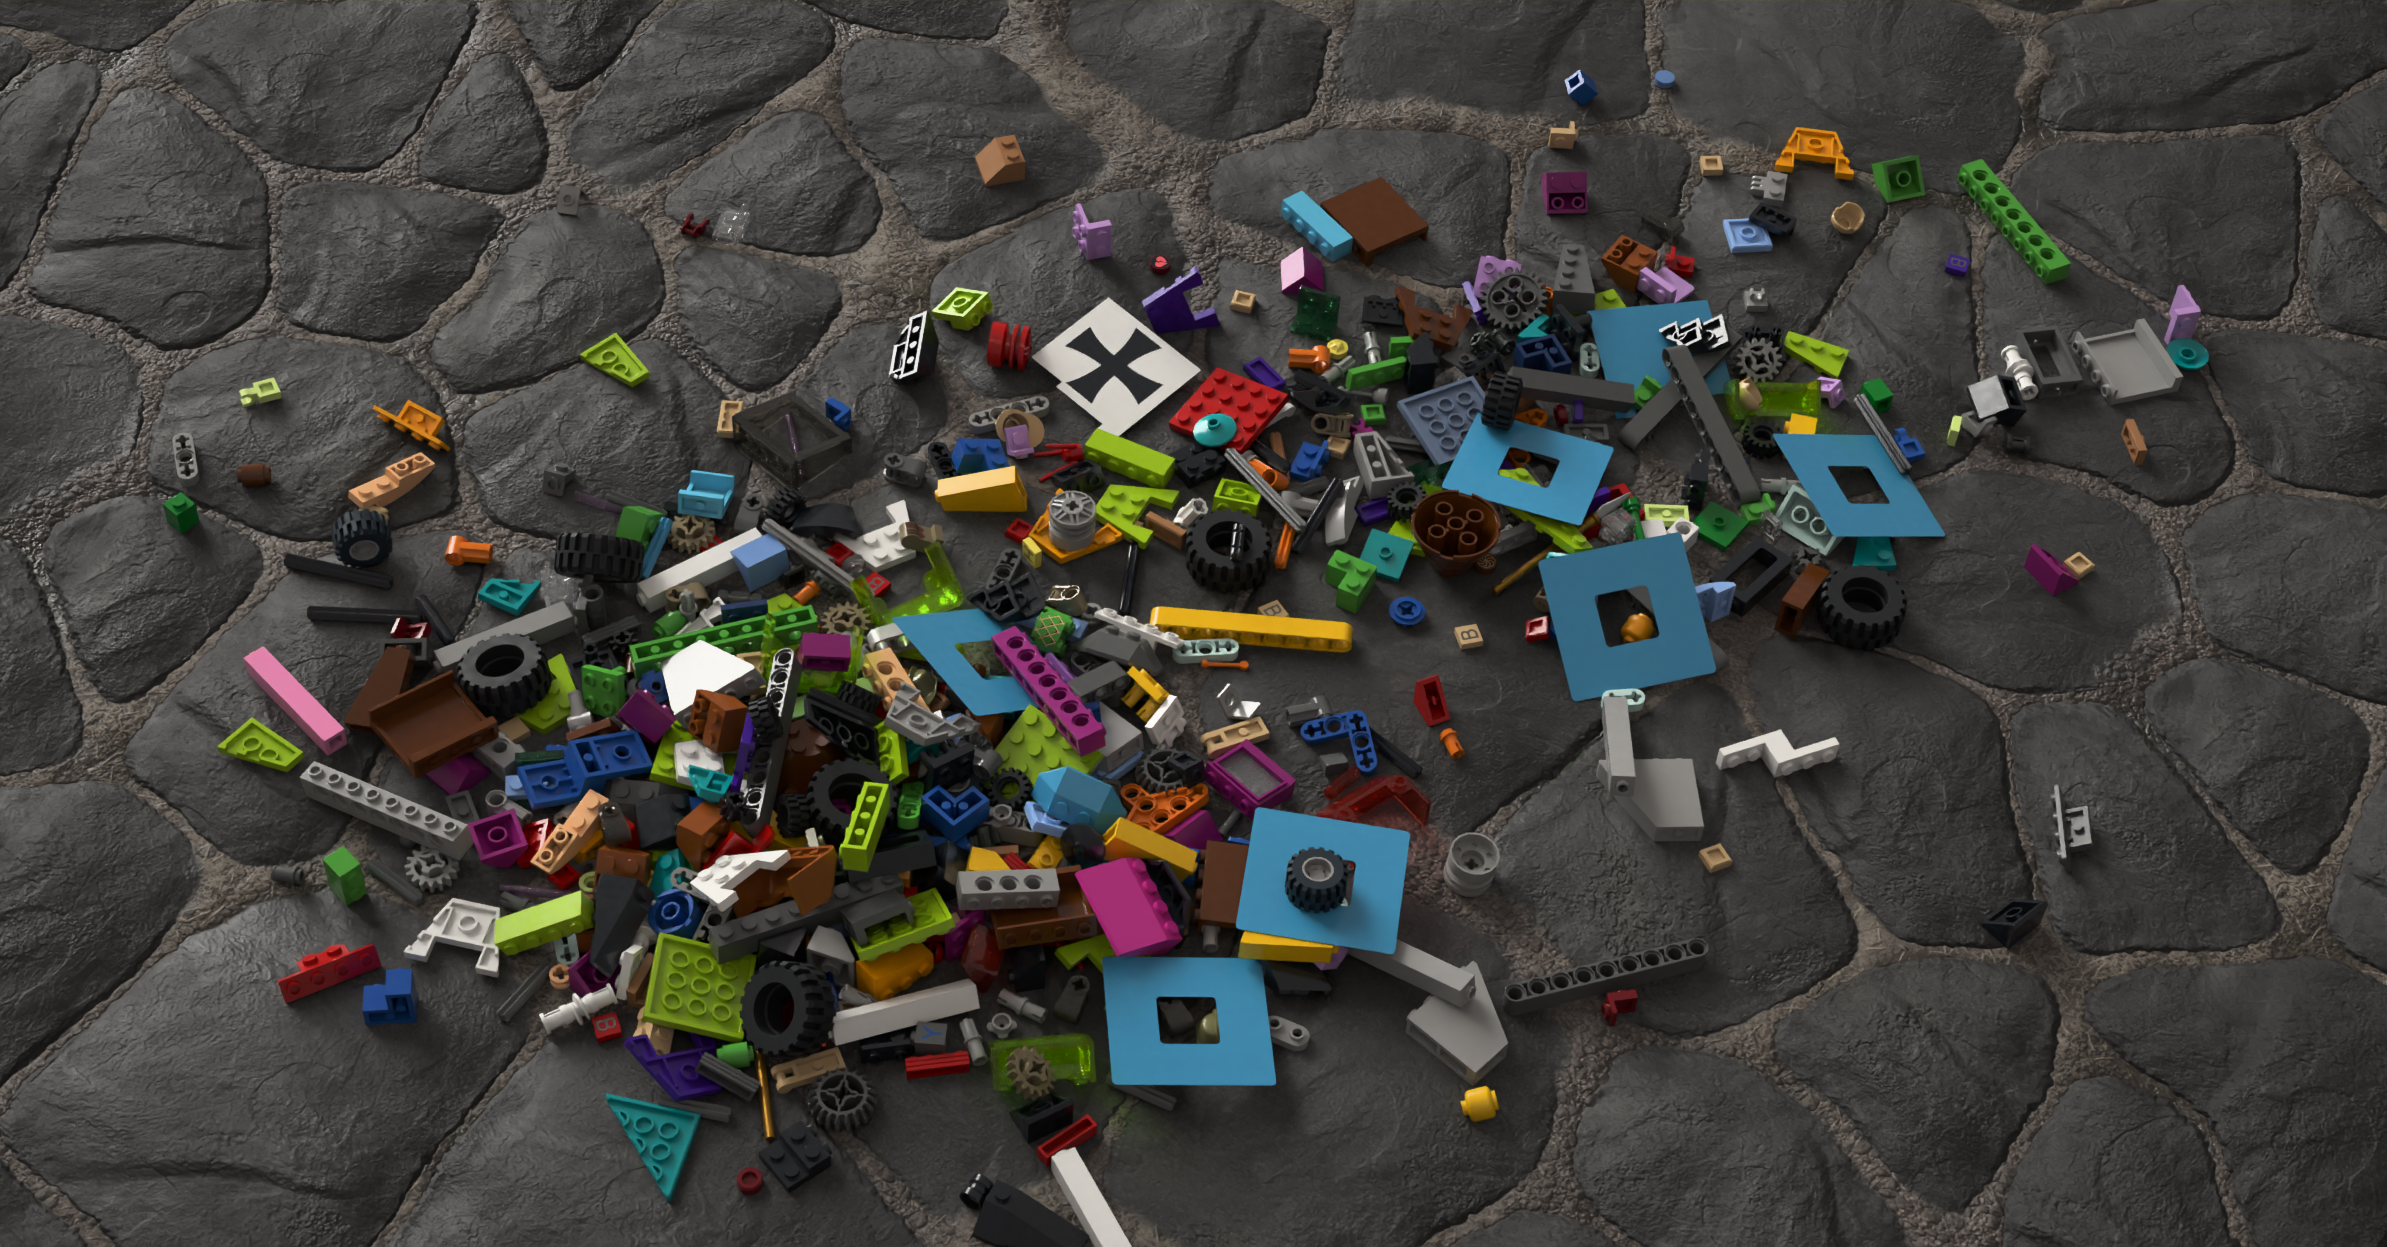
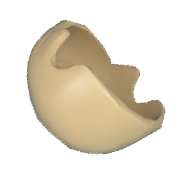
M1845 202L1834 210L1831 222L1840 233L1852 234L1862 226L1865 214L1859 205Z
M1750 377L1737 384L1735 398L1741 407L1747 411H1756L1763 406L1762 404L1759 405L1763 399Z

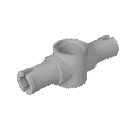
M580 690L570 691L568 699L571 711L570 717H567V722L571 732L595 722L591 711L585 708L582 692Z

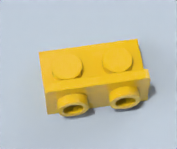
M1047 835L1035 850L1027 865L1032 869H1054L1063 857L1060 847L1061 838Z

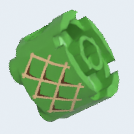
M1046 606L1044 608L1046 613H1040L1031 637L1035 638L1034 642L1030 641V643L1036 645L1041 653H1052L1056 658H1062L1067 649L1065 642L1068 636L1072 637L1076 624H1074L1072 616Z

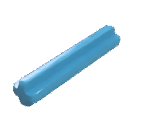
M662 517L647 547L643 560L642 579L646 580L649 578L671 530L673 522L669 518Z

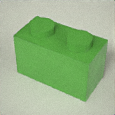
M344 846L323 859L329 888L346 906L361 899L367 893L361 864Z

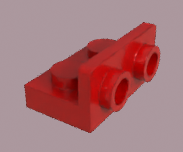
M549 818L524 825L523 833L529 848L517 860V865L521 869L534 866L530 861L556 828V825Z

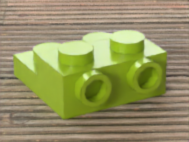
M956 287L932 310V314L935 319L950 321L953 328L969 331L974 326L979 325L982 317L992 312L993 304L988 292Z
M1222 478L1214 495L1212 511L1219 510L1220 512L1224 511V509H1231V511L1237 512V510H1241L1246 515L1251 514L1257 517L1263 496L1249 483Z

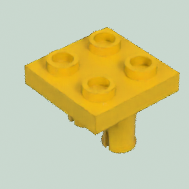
M1132 666L1127 673L1135 680V685L1121 700L1132 709L1145 694H1150V699L1136 712L1147 723L1170 694L1144 669L1139 672Z

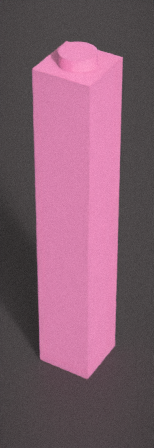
M264 646L244 657L247 673L327 756L348 744L345 729Z

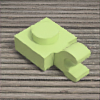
M275 378L254 382L253 388H245L239 391L243 407L252 405L257 399L261 404L281 398V391Z

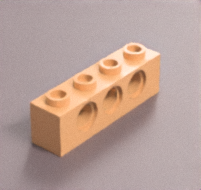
M890 647L865 654L864 663L861 667L862 674L871 683L873 692L882 697L883 708L888 712L901 682H905L914 688L916 687ZM919 695V698L914 703L930 711L921 695Z

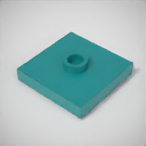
M1372 528L1359 559L1376 565L1377 576L1399 583L1413 550L1414 542Z

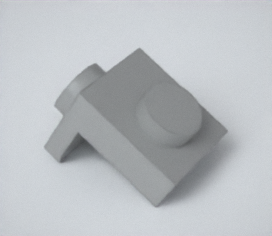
M1974 410L1960 416L1962 417L1961 424L1963 428L1975 438L1990 434L1995 428L1993 425L1998 420L1994 416L1985 419L1983 422H1978Z

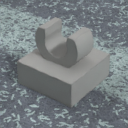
M1751 288L1749 291L1744 292L1743 298L1746 312H1767L1768 303L1764 288H1761V291H1754Z

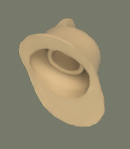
M1017 409L1004 410L995 423L997 435L1004 442H1006L1004 428L1023 424L1027 425L1030 447H1036L1041 443L1045 429L1038 417Z

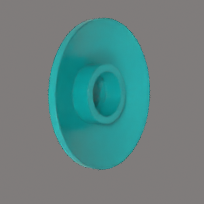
M2175 339L2168 344L2166 349L2175 365L2186 370L2200 369L2207 364L2209 359L2206 348L2192 339Z
M1210 414L1201 418L1196 423L1193 434L1199 444L1206 447H1219L1227 444L1234 438L1237 426L1234 419L1226 414Z

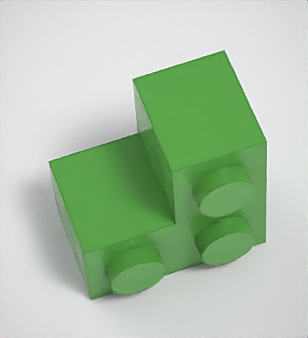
M625 506L622 510L615 537L640 541L645 548V554L650 543V536H653L660 519L665 514L642 506Z
M1336 550L1327 564L1325 578L1326 583L1338 587L1335 605L1356 614L1375 585L1377 566Z

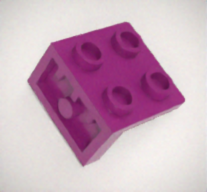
M958 899L957 914L961 920L955 924L956 927L951 928L945 934V960L948 963L955 958L958 959L963 956L969 947L973 944H978L985 936L984 910H959Z

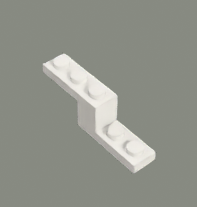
M1780 729L1720 748L1716 764L1722 770L1728 767L1733 768L1747 761H1755L1761 757L1775 778L1781 775H1789L1803 768L1808 769L1822 762L1832 761L1836 758L1839 742L1834 737L1794 750Z

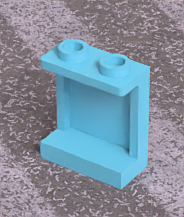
M692 470L687 490L680 489L678 493V513L722 519L734 497L735 477L733 475Z

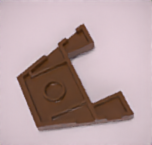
M1397 286L1394 291L1395 297H1398L1400 301L1398 304L1399 308L1404 311V321L1411 339L1416 340L1423 332H1427L1429 339L1433 340L1434 347L1451 352L1473 314V310L1455 305L1451 318L1446 314H1439L1427 308L1415 306V291Z

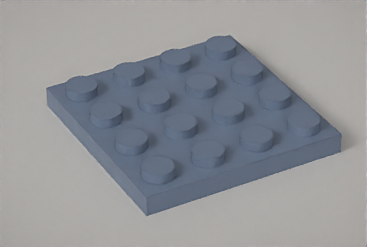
M1474 376L1400 400L1397 403V408L1436 468L1441 470L1452 465L1477 413H1482L1486 394Z

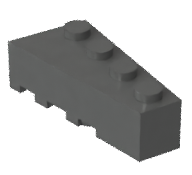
M1563 244L1553 288L1552 311L1559 304H1563L1570 313L1585 314L1587 311L1595 310V291L1585 248L1582 245Z

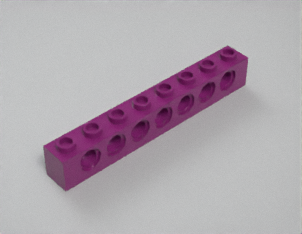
M1015 625L991 636L994 654L1080 757L1106 746L1104 736L1107 733L1104 725L1095 720L1093 712L1084 707L1081 698L1073 694L1070 685L1062 681L1059 672L1051 668L1048 659L1040 655L1039 649L1036 645L1030 643L1025 632L1021 633Z

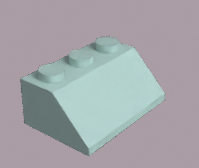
M1792 485L1771 521L1772 524L1814 549H1819V552L1825 554V556L1845 538L1836 537L1831 534L1806 490L1796 485Z

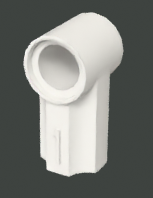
M1193 498L1185 507L1180 508L1173 523L1188 533L1192 524L1197 519L1200 520V517L1207 513L1206 501L1201 498Z

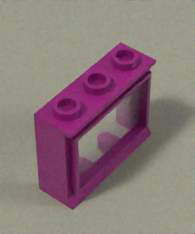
M1247 739L1214 761L1207 762L1205 768V781L1252 821L1254 820L1256 808L1273 809L1292 797L1296 780Z

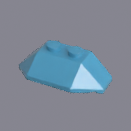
M1069 766L1040 773L1031 793V796L1047 814L1071 825L1076 823L1090 825L1100 834H1104L1120 817L1125 819L1127 815L1126 809L1122 806L1118 795L1111 785Z

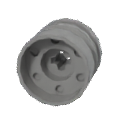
M1065 491L1057 494L1049 504L1048 532L1052 543L1060 549L1078 551L1088 547L1093 542L1096 527V505L1093 499L1079 491Z
M1465 833L1459 835L1452 842L1443 870L1444 880L1451 890L1465 897H1476L1484 894L1490 888L1500 859L1499 849L1495 842L1480 833Z

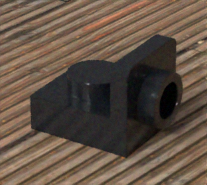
M1185 750L1168 759L1169 768L1183 776L1186 788L1190 789L1206 780L1203 759L1190 751Z

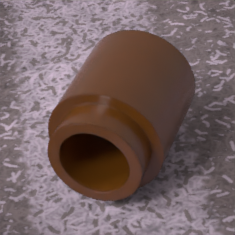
M241 465V469H237L238 483H242L243 487L265 486L267 483H271L270 465Z

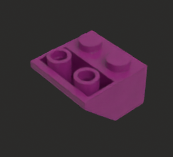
M1587 172L1542 174V195L1547 214L1588 213Z
M803 633L797 657L802 665V670L848 672L851 661L850 635Z
M639 688L615 717L630 730L637 729L640 738L652 747L677 718L673 716L675 713L668 706L658 704L655 701L656 697L646 689L642 691Z

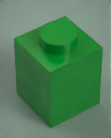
M1880 378L1863 383L1859 393L1860 395L1865 394L1877 414L1890 410L1894 395Z
M182 492L163 503L167 522L181 534L200 522L195 503Z

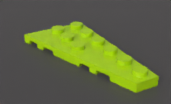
M1525 468L1498 470L1497 472L1500 476L1540 486ZM1503 505L1523 521L1527 522L1530 520L1536 525L1535 529L1538 532H1545L1552 536V542L1569 554L1593 550L1594 548L1574 524Z

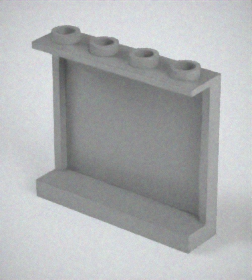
M2144 318L2136 320L2134 329L2084 339L2082 334L2077 332L2072 343L2074 353L2077 354L2083 367L2087 369L2092 381L2096 383L2109 405L2176 392L2183 379V375Z

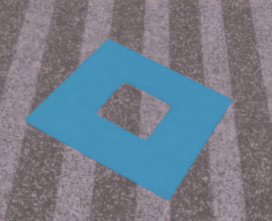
M1478 412L1446 475L1442 487L1449 490H1459V493L1470 496L1473 493L1488 501L1574 525H1581L1613 453V447L1515 420L1512 427L1506 431L1483 425L1480 418L1481 413ZM1515 447L1558 459L1560 462L1549 487L1544 488L1498 475L1497 472L1508 449Z
M1773 434L1774 439L1833 536H1945L1944 531L1909 475L1900 474L1876 435ZM1828 466L1868 467L1890 503H1850L1829 471Z
M1679 532L1539 561L1538 565L1573 701L1601 697L1608 690L1639 689L1706 675L1716 671L1682 535ZM1646 586L1649 591L1659 636L1657 638L1608 647L1604 638L1595 597L1600 594Z
M980 608L892 618L893 622L974 715L983 716L1025 710L1029 704L1039 708L1014 677L983 679L954 646L961 643L991 640V636L1015 625L1023 633L1024 630L1016 622L1001 623ZM1040 652V655L1044 658L1046 655Z
M1256 808L1236 928L1386 954L1395 953L1410 833L1402 830L1268 808ZM1309 847H1314L1315 849L1323 847L1326 851H1329V849L1334 851V855L1339 854L1342 860L1353 861L1356 864L1350 905H1338L1337 908H1330V911L1325 913L1324 911L1314 913L1313 910L1306 912L1303 907L1297 908L1295 901L1290 902L1288 899L1289 895H1286L1285 892L1287 866L1289 860H1292V856L1295 853L1299 854V851L1302 849L1307 851Z
M1104 957L1102 959L1112 1082L1115 1085L1274 1086L1276 1084L1261 962L1256 959L1192 957ZM1158 997L1214 998L1217 1007L1220 1043H1162L1160 1041L1156 999Z

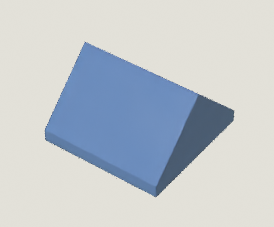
M769 533L730 551L750 592L777 580L784 572L790 570L787 549Z

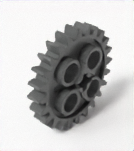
M1516 267L1514 273H1511L1508 268L1506 275L1500 271V278L1492 276L1493 284L1486 283L1488 289H1483L1484 297H1480L1483 303L1481 309L1484 311L1485 318H1488L1489 324L1494 323L1495 329L1501 327L1506 331L1510 328L1511 333H1514L1515 328H1518L1522 332L1523 326L1528 327L1529 323L1542 316L1541 311H1547L1545 304L1549 303L1547 297L1549 294L1545 283L1542 282L1540 276L1536 277L1533 271L1528 274L1527 269L1524 268L1522 273H1520L1518 267ZM1515 285H1520L1517 289H1512ZM1503 289H1506L1510 293V295L1513 297L1512 300L1510 299L1509 294L1505 292ZM1501 298L1504 299V300L1501 301V302H1496L1498 299H1501ZM1533 298L1531 302H1525L1527 299ZM1515 301H1519L1520 306L1524 308L1526 312H1523ZM1512 312H1517L1514 316H1509Z

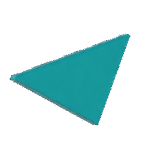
M607 1093L605 1096L607 1104L665 1199L671 1202L700 1125L701 1114Z

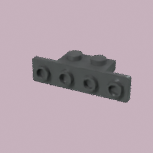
M2059 784L2054 785L2055 794H2051L2053 807L2057 810L2056 813H2053L2056 827L2059 829V831L2055 832L2058 846L2061 847V850L2057 851L2060 865L2064 864L2067 872H2071L2070 853L2094 849L2090 811L2088 806L2066 810L2064 795Z

